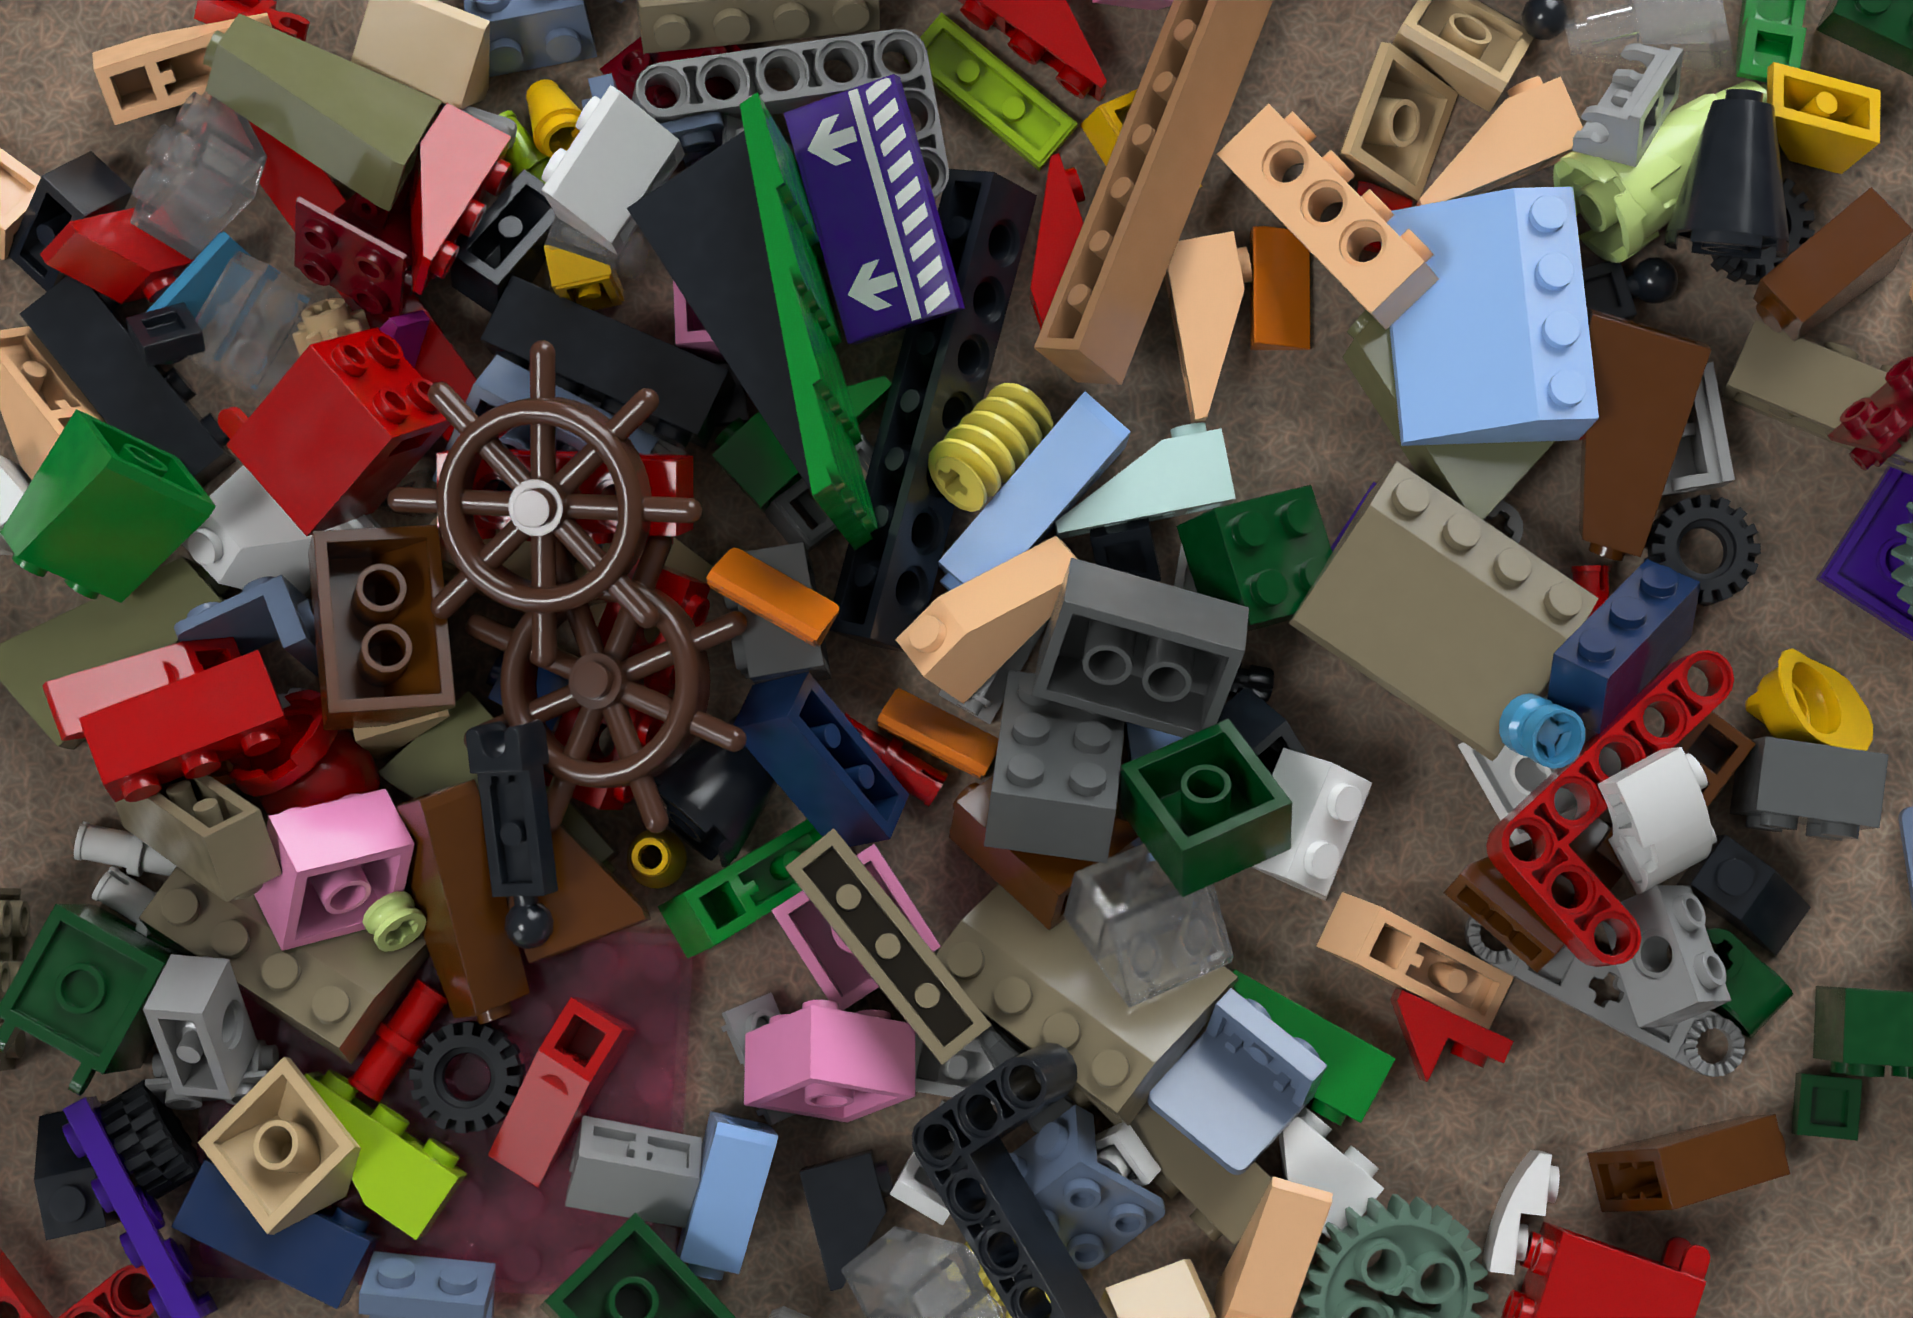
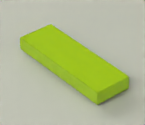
M942 12L920 37L927 50L933 85L1039 172L1050 160V156L1057 152L1077 128L1078 123ZM904 57V61L909 64L908 60Z

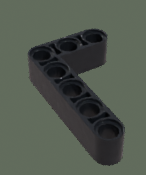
M1045 1043L1006 1060L920 1119L912 1132V1147L920 1164L1012 1318H1107L1001 1141V1138L1066 1096L1074 1088L1077 1081L1076 1063L1068 1050L1057 1043ZM1034 1070L1038 1073L1041 1084L1037 1081ZM991 1101L995 1104V1107H996V1109H997V1113H996V1111L993 1109V1106H992V1104H991ZM1045 1293L1049 1296L1051 1303L1047 1299Z

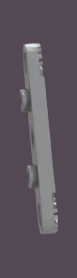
M1469 916L1464 931L1465 941L1469 950L1477 958L1701 1075L1710 1077L1725 1076L1733 1072L1742 1062V1057L1746 1050L1744 1049L1745 1039L1739 1027L1729 1019L1709 1010L1674 1026L1639 1028L1617 965L1602 967L1585 965L1564 945L1536 973L1507 947L1500 951H1492L1485 947L1484 943L1480 940L1481 935L1479 932L1481 925ZM1608 973H1611L1615 977L1612 986L1620 992L1619 997L1616 1001L1605 1000L1601 1006H1598L1594 1003L1596 992L1589 988L1590 981L1593 978L1603 980ZM1716 1028L1726 1036L1728 1051L1721 1061L1709 1064L1702 1060L1701 1056L1697 1053V1039L1707 1029Z

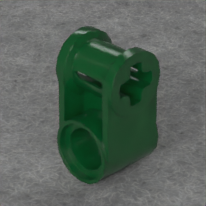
M1706 928L1711 944L1717 945L1714 953L1719 956L1725 967L1727 976L1725 984L1731 998L1730 1002L1714 1009L1722 1017L1729 1019L1739 1027L1742 1035L1751 1039L1791 998L1793 992L1774 970L1760 961L1734 934L1724 929Z

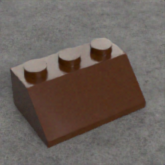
M437 525L313 531L308 558L324 730L388 726L454 708L456 704L447 619L435 617L430 609L431 601L444 588L439 527Z

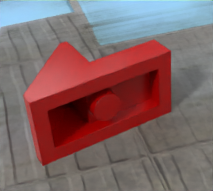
M1395 989L1390 999L1418 1078L1422 1081L1428 1082L1447 1039L1454 1042L1450 1051L1451 1054L1481 1068H1484L1488 1058L1504 1063L1514 1042L1402 989Z

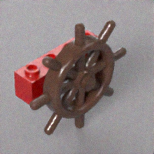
M545 340L535 342L530 348V398L499 405L478 417L447 383L436 382L431 385L428 390L429 401L460 433V436L456 439L451 449L436 453L437 488L396 487L389 492L387 502L389 507L396 512L437 513V527H440L444 544L452 560L460 570L431 601L430 609L432 614L439 619L451 617L477 590H480L501 604L514 609L532 612V658L540 667H549L557 659V612L580 607L606 593H609L640 627L651 628L655 626L660 616L657 607L627 575L639 560L649 536H670L673 545L674 537L693 530V523L700 519L703 511L700 502L693 498V455L638 453L628 438L658 408L659 397L657 393L649 388L639 390L611 419L586 404L563 397H556L555 349L550 342ZM530 424V450L508 449L499 439L519 426ZM556 427L577 435L586 444L579 451H556ZM503 480L513 491H497L499 482ZM556 537L589 573L578 580L557 584ZM492 538L487 545H485L482 540ZM525 541L531 542V580L511 572L502 565ZM611 543L606 553L598 545Z
M649 536L641 557L627 575L659 611L660 616L656 627L660 630L657 639L649 644L644 635V628L640 627L609 593L580 607L557 612V629L568 619L581 658L557 648L556 661L549 667L541 668L568 679L569 684L538 698L537 672L540 666L532 658V612L526 611L515 629L481 614H474L466 621L465 629L471 637L505 652L500 679L504 714L479 725L501 721L508 728L537 719L541 720L545 725L549 764L543 765L545 785L549 787L547 802L551 832L556 831L560 827L572 797L599 810H622L624 804L631 801L634 797L646 829L652 833H661L667 828L669 818L654 777L671 767L690 747L696 736L732 752L740 751L746 745L747 736L741 728L706 713L711 684L710 666L706 650L743 634L748 627L747 617L742 612L731 611L705 623L710 609V601L707 599L711 588L701 580L665 566L672 547L670 536ZM556 537L557 584L580 579L568 549ZM607 603L597 627L590 606ZM675 689L673 698L668 697L669 691ZM562 715L555 735H553L546 721ZM608 727L614 742V748L605 757L600 750L599 739L603 730ZM465 733V735H464V744H465V746L467 747V744H466V733Z

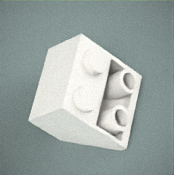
M610 85L601 99L594 96L583 108L576 122V128L580 132L568 150L560 148L550 158L541 179L546 183L541 190L559 219L619 256L638 227L627 208L667 182L685 154L678 138L621 91Z

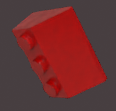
M259 650L78 718L103 786L114 802L123 799L127 802L147 799L157 794L164 783L185 776L187 779L207 776L221 767V762L242 753H245L246 756L264 754L276 748L281 743V738L292 735L279 696Z

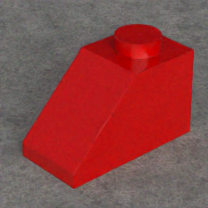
M160 202L70 221L40 253L46 265L121 304L147 298L150 303L156 302L194 261L193 256Z

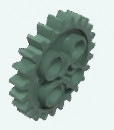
M1392 1194L1386 1210L1381 1203L1371 1197L1367 1201V1215L1363 1217L1351 1207L1345 1209L1348 1225L1342 1230L1333 1223L1327 1222L1325 1224L1331 1241L1327 1245L1317 1243L1314 1253L1319 1258L1316 1264H1310L1306 1277L1310 1280V1285L1302 1286L1298 1297L1303 1304L1308 1306L1294 1313V1318H1349L1352 1312L1362 1307L1358 1318H1482L1472 1309V1304L1487 1300L1489 1294L1474 1283L1487 1276L1488 1270L1474 1260L1482 1251L1478 1245L1467 1238L1470 1231L1456 1219L1452 1220L1453 1216L1442 1207L1436 1205L1432 1209V1206L1417 1196L1409 1205L1398 1194ZM1382 1250L1379 1260L1373 1266L1367 1267L1370 1257L1376 1251ZM1435 1264L1431 1275L1421 1281L1424 1271L1430 1265ZM1349 1279L1358 1280L1375 1290L1384 1292V1294L1380 1298L1368 1287L1347 1285L1345 1282ZM1401 1291H1404L1416 1302L1437 1305L1433 1309L1420 1307L1411 1300L1400 1297L1399 1294Z

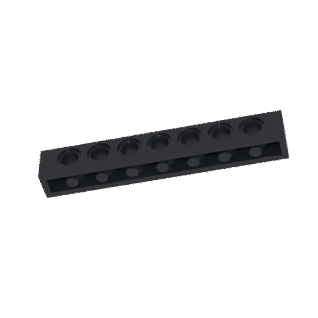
M949 169V180L941 196L938 214L965 309L906 328L865 480L877 521V529L871 532L873 539L857 550H854L848 544L833 602L840 609L829 631L870 646L904 652L895 639L929 605L939 567L938 561L942 556L955 507L954 504L950 503L941 494L931 478L928 468L929 453L984 398L1037 195L995 172Z

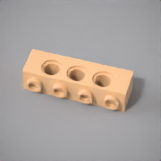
M1268 103L1217 155L1380 325L1387 330L1439 280L1426 263L1434 254L1410 229H1407L1399 236L1387 224L1394 216L1392 211L1370 189L1360 196L1348 184L1355 177V174L1332 150L1321 157L1309 145L1317 136L1293 111L1283 118ZM1304 163L1301 174L1295 180L1286 183L1282 182L1285 172L1291 166ZM1336 202H1343L1342 209L1336 218L1328 222H1320L1321 215L1327 206ZM1376 241L1382 242L1381 250L1375 258L1367 262H1359V255L1366 245Z

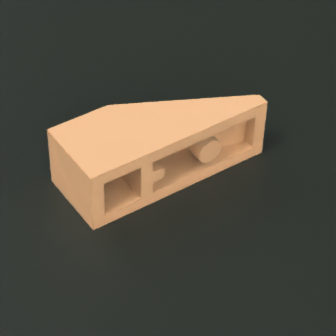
M268 13L247 16L272 27ZM235 19L151 34L92 52L93 69L114 125L211 96L205 92L211 67L203 64L205 52L213 34L217 30L225 33Z
M1537 76L1510 88L1507 91L1509 98L1504 100L1421 196L1415 206L1490 192L1553 166L1560 161V158L1570 153L1573 148V137L1577 131L1582 130L1583 126L1561 76L1546 83H1543L1540 76Z
M1234 231L1178 241L1164 276L1191 423L1205 422L1208 417L1244 294V283L1252 282V269L1248 249L1246 246L1237 248Z
M26 326L0 330V411L20 466L30 479L33 480L76 409L102 422H105V420L33 330Z
M1054 536L938 596L895 640L923 677L964 704L1051 617L1070 559L1077 558L1060 538Z
M1344 892L1341 893L1316 947L1393 986L1486 1029H1490L1514 978L1385 908Z
M1272 1177L1216 1285L1214 1312L1217 1318H1291L1328 1216L1333 1193Z

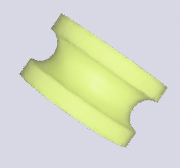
M396 891L374 902L364 914L362 923L367 932L374 935L373 939L377 947L384 952L401 949L413 942L424 930L426 918L421 910L415 908V902L409 893Z

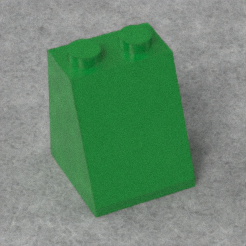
M76 409L0 533L14 553L12 560L24 570L40 577H44L49 571L65 578V583L71 589L87 598L95 600L101 594L122 603L210 517L216 505L178 457Z

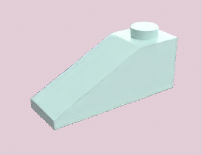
M1205 422L1191 423L1172 428L1170 430L1172 438L1161 440L1058 519L1055 523L1056 536L1063 539L1089 534L1090 529L1109 527L1144 518H1149V521L1207 511L1234 503L1236 497L1222 428L1207 431Z

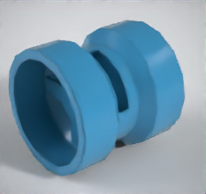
M1532 693L1522 694L1511 700L1503 710L1499 721V734L1502 742L1510 750L1530 757L1534 762L1551 769L1563 768L1573 762L1580 754L1585 742L1583 721L1574 711L1553 704L1552 701Z

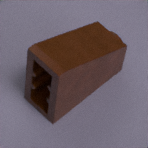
M1872 187L1869 188L1760 279L1753 297L1758 303L1756 310L1759 316L1772 330L1778 333L1784 330L1795 342L1890 274L1895 269L1913 233V229Z
M993 776L982 784L975 782L968 785L961 791L953 803L954 814L949 838L1049 931L1131 871L1135 866L1142 842L1129 822L1115 817L1107 863L984 846Z
M1598 817L1569 846L1610 891L1622 877L1623 873L1595 852V849L1612 826V823L1603 822ZM1530 839L1510 847L1513 855L1519 860L1527 861L1533 851L1532 840ZM1489 857L1467 865L1443 892L1536 973L1565 945L1494 867ZM1558 875L1552 884V896L1556 903L1564 908H1568L1574 900V886L1565 876Z
M561 823L556 831L551 832L558 891L545 896H538V899L551 912L554 920L553 933L542 946L534 949H524L529 963H538L651 920L647 907L563 823ZM513 896L506 897L509 910L514 906Z
M1776 1114L1741 1116L1587 1153L1602 1212L1674 1210L1790 1174L1785 1154L1786 1144L1779 1130Z

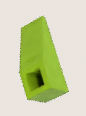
M328 1069L325 1075L319 1071L306 1073L304 1075L305 1078L361 1147L352 1181L364 1204L415 1240L425 1236L468 1174L456 1166L460 1159L459 1155L433 1138H429L426 1144L406 1132L405 1130L410 1124L409 1121L388 1106L379 1103L374 1110L355 1097L359 1090L348 1083V1078L332 1069Z

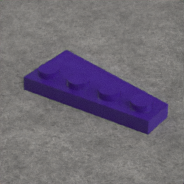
M97 1096L84 1097L63 1109L69 1123L62 1126L65 1138L78 1158L87 1155L98 1176L91 1180L92 1189L103 1209L107 1213L115 1210L126 1232L121 1234L119 1238L133 1266L139 1268L144 1265L155 1286L148 1290V1294L160 1318H204L218 1310L209 1291L197 1296L190 1284L193 1281L191 1270L194 1269V1265L182 1244L178 1246L171 1237L165 1240L159 1229L165 1226V1221L163 1218L164 1213L154 1196L151 1197L146 1193L144 1186L137 1185L134 1187L129 1176L134 1173L133 1171H128L124 1165L125 1160L123 1156L118 1154L113 1146L115 1144L114 1140L107 1134L105 1129L107 1125L101 1118V1103Z

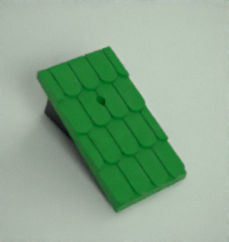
M757 92L739 104L744 131L629 206L627 210L811 490L813 498L853 549L857 550L873 539L871 532L877 529V521L855 447L863 440L836 350V346L842 343V337L821 267V262L825 259L798 163Z

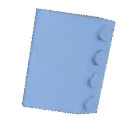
M1573 187L1511 188L1393 210L1394 216L1387 224L1399 236L1407 229H1410L1429 248L1434 255L1426 263L1439 278L1430 289L1389 327L1401 446L1579 440L1599 419Z

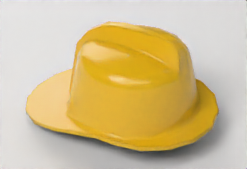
M1793 648L1781 653L1778 667L1763 676L1757 686V692L1745 701L1746 711L1765 724L1774 738L1815 744L1821 743L1828 746L1867 751L1873 741V723L1869 709L1851 682L1834 669L1808 658Z

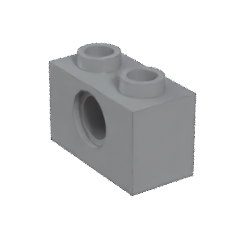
M1657 885L1642 894H1637L1620 902L1635 918L1640 927L1642 937L1640 948L1635 956L1624 964H1617L1639 1028L1674 1026L1731 1001L1725 984L1727 977L1725 967L1719 956L1714 953L1704 925L1706 922L1704 908L1693 894L1691 886ZM1602 921L1613 951L1617 941L1615 931L1609 924ZM1669 944L1672 949L1671 963H1669L1667 958V948Z
M171 954L143 1011L174 1094L233 1099L255 1053L258 1042L230 960L208 956Z

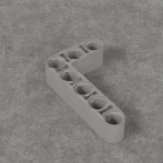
M891 29L659 62L648 66L642 71L635 85L632 101L660 124L708 112H720L722 120L725 115L742 119L739 104L757 92L771 115L785 113L895 74L901 78L909 110L919 118L921 123V131L916 132L927 174L932 182V192L935 201L943 192L949 180V167L927 50L923 41L915 33L906 29ZM887 52L902 54L909 62L910 72L895 74L889 71L883 63L882 54ZM830 60L844 62L851 70L852 80L845 83H837L831 80L826 75L823 64ZM772 68L783 69L792 76L794 88L788 91H777L767 84L764 73ZM712 77H723L733 84L736 95L727 100H718L707 92L705 81ZM654 85H663L675 94L677 103L667 109L657 108L647 100L645 91Z

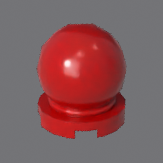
M309 689L284 696L291 704L283 710L292 735L281 738V743L276 748L264 754L246 756L245 753L228 759L233 765V770L227 773L229 778L243 793L254 797L259 796L268 816L279 814L294 807L305 808L339 800L349 794H364L380 790L379 770L369 750L362 748L355 741L354 735L347 730H324L320 692Z

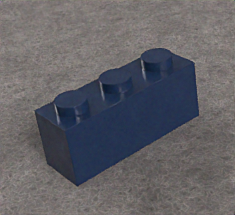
M1646 559L1553 653L1547 699L1552 701L1553 704L1574 711L1582 719L1585 728L1600 734L1691 638L1701 582L1678 573L1670 567Z
M809 671L752 685L733 725L745 732L747 736L745 746L820 835L823 837L834 828L849 847L891 839L909 793Z
M210 1158L204 1160L171 1226L335 1309H339L350 1301L381 1238V1235L368 1229L371 1221L367 1217L343 1206H337L335 1212L323 1208L274 1235L267 1234Z

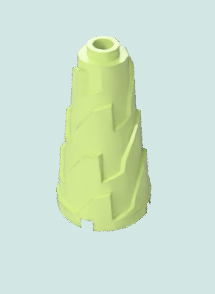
M1746 80L1716 94H1704L1669 112L1636 167L1571 151L1560 158V161L1554 164V187H1573L1576 216L1581 213L1592 229L1578 235L1582 242L1602 259L1611 263H1620L1636 254L1659 236L1658 230L1670 222L1712 101L1725 99L1726 90L1748 89L1762 92V102L1767 103V85H1759L1756 82Z

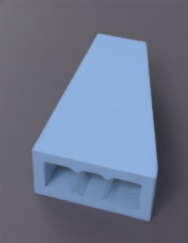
M1084 392L938 561L939 568L946 573L940 580V583L950 591L1039 545L1053 530L1056 521L1070 511L1126 448L1131 431L1087 392Z

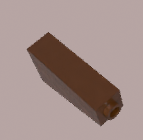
M1589 308L1587 316L1599 419L1582 436L1579 532L1582 540L1591 542L1588 549L1590 552L1612 560L1623 561L1625 553L1638 557L1642 556L1712 349L1704 342Z
M472 779L439 789L396 805L395 808L415 843L405 889L412 896L415 908L421 910L426 918V925L422 934L454 1019L476 1016L479 1024H484L512 1013L514 1009L510 1001L529 994L530 990L519 947L508 938L505 931V916L509 912L506 897H492L481 800L475 780Z

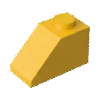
M1776 62L1768 66L1767 103L1775 107L1778 142L1789 161L1842 174L1880 144L1881 90Z

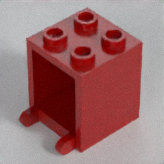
M378 327L310 344L249 418L238 407H229L221 410L217 418L219 427L230 438V441L226 444L228 448L306 537L312 535L313 531H324L355 520L363 515L374 513L388 497L389 492L396 488L451 425L428 399V390L433 383L421 377L405 359L403 350L398 342L391 336L383 333Z
M1543 1221L1540 1233L1531 1231L1528 1235L1526 1257L1524 1261H1520V1266L1528 1268L1520 1292L1514 1289L1510 1291L1501 1318H1695L1707 1282L1704 1279L1710 1263V1254L1705 1247L1697 1244L1691 1245L1688 1240L1675 1236L1667 1241L1659 1262Z

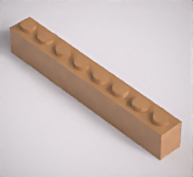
M1173 0L1034 345V349L1076 382L1122 385L1273 0Z

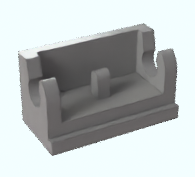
M1640 43L1626 45L1620 54L1621 57L1629 61L1637 60L1642 62L1647 67L1645 73L1641 74L1632 69H1617L1615 71L1612 83L1598 105L1587 107L1581 115V118L1587 122L1582 130L1577 131L1573 137L1572 151L1636 167L1678 99L1683 57L1682 48L1672 46L1670 50H1665Z
M1713 362L1706 364L1662 497L1720 488L1735 480Z
M582 1116L569 1172H572L567 1188L565 1206L630 1218L636 1212L644 1221L685 1228L701 1176L702 1138Z

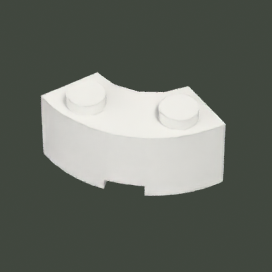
M1682 747L1661 749L1598 783L1613 823V836L1609 839V842L1636 894H1642L1709 856L1712 845L1717 842V838L1710 823L1707 806L1701 791L1708 786V781L1697 759L1689 753L1685 755Z

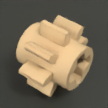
M329 298L313 303L301 312L303 322L297 324L299 331L293 333L292 336L299 356H301L310 344L370 329L363 309L352 312L350 306H346L344 299Z

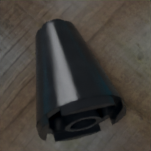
M1748 89L1726 90L1725 99L1712 101L1665 233L1664 245L1668 248L1677 250L1678 238L1693 242L1691 253L1761 259L1762 247H1777L1775 258L1788 256L1790 241L1775 107L1772 104L1762 102V92Z
M738 715L729 720L728 723L733 725ZM704 739L689 747L671 767L654 777L663 804L667 808L668 827L708 860L712 861L719 854L722 867H727L737 858L778 785L746 746L740 751L732 752Z

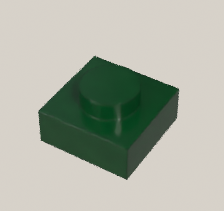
M1796 1073L1791 1133L1858 1141L1862 1079Z

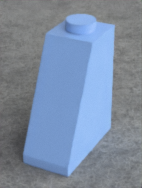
M710 1111L702 1143L700 1181L686 1227L682 1228L676 1252L683 1262L689 1263L688 1268L696 1276L712 1280H722L724 1271L735 1274L740 1273L778 1140V1134L768 1124Z

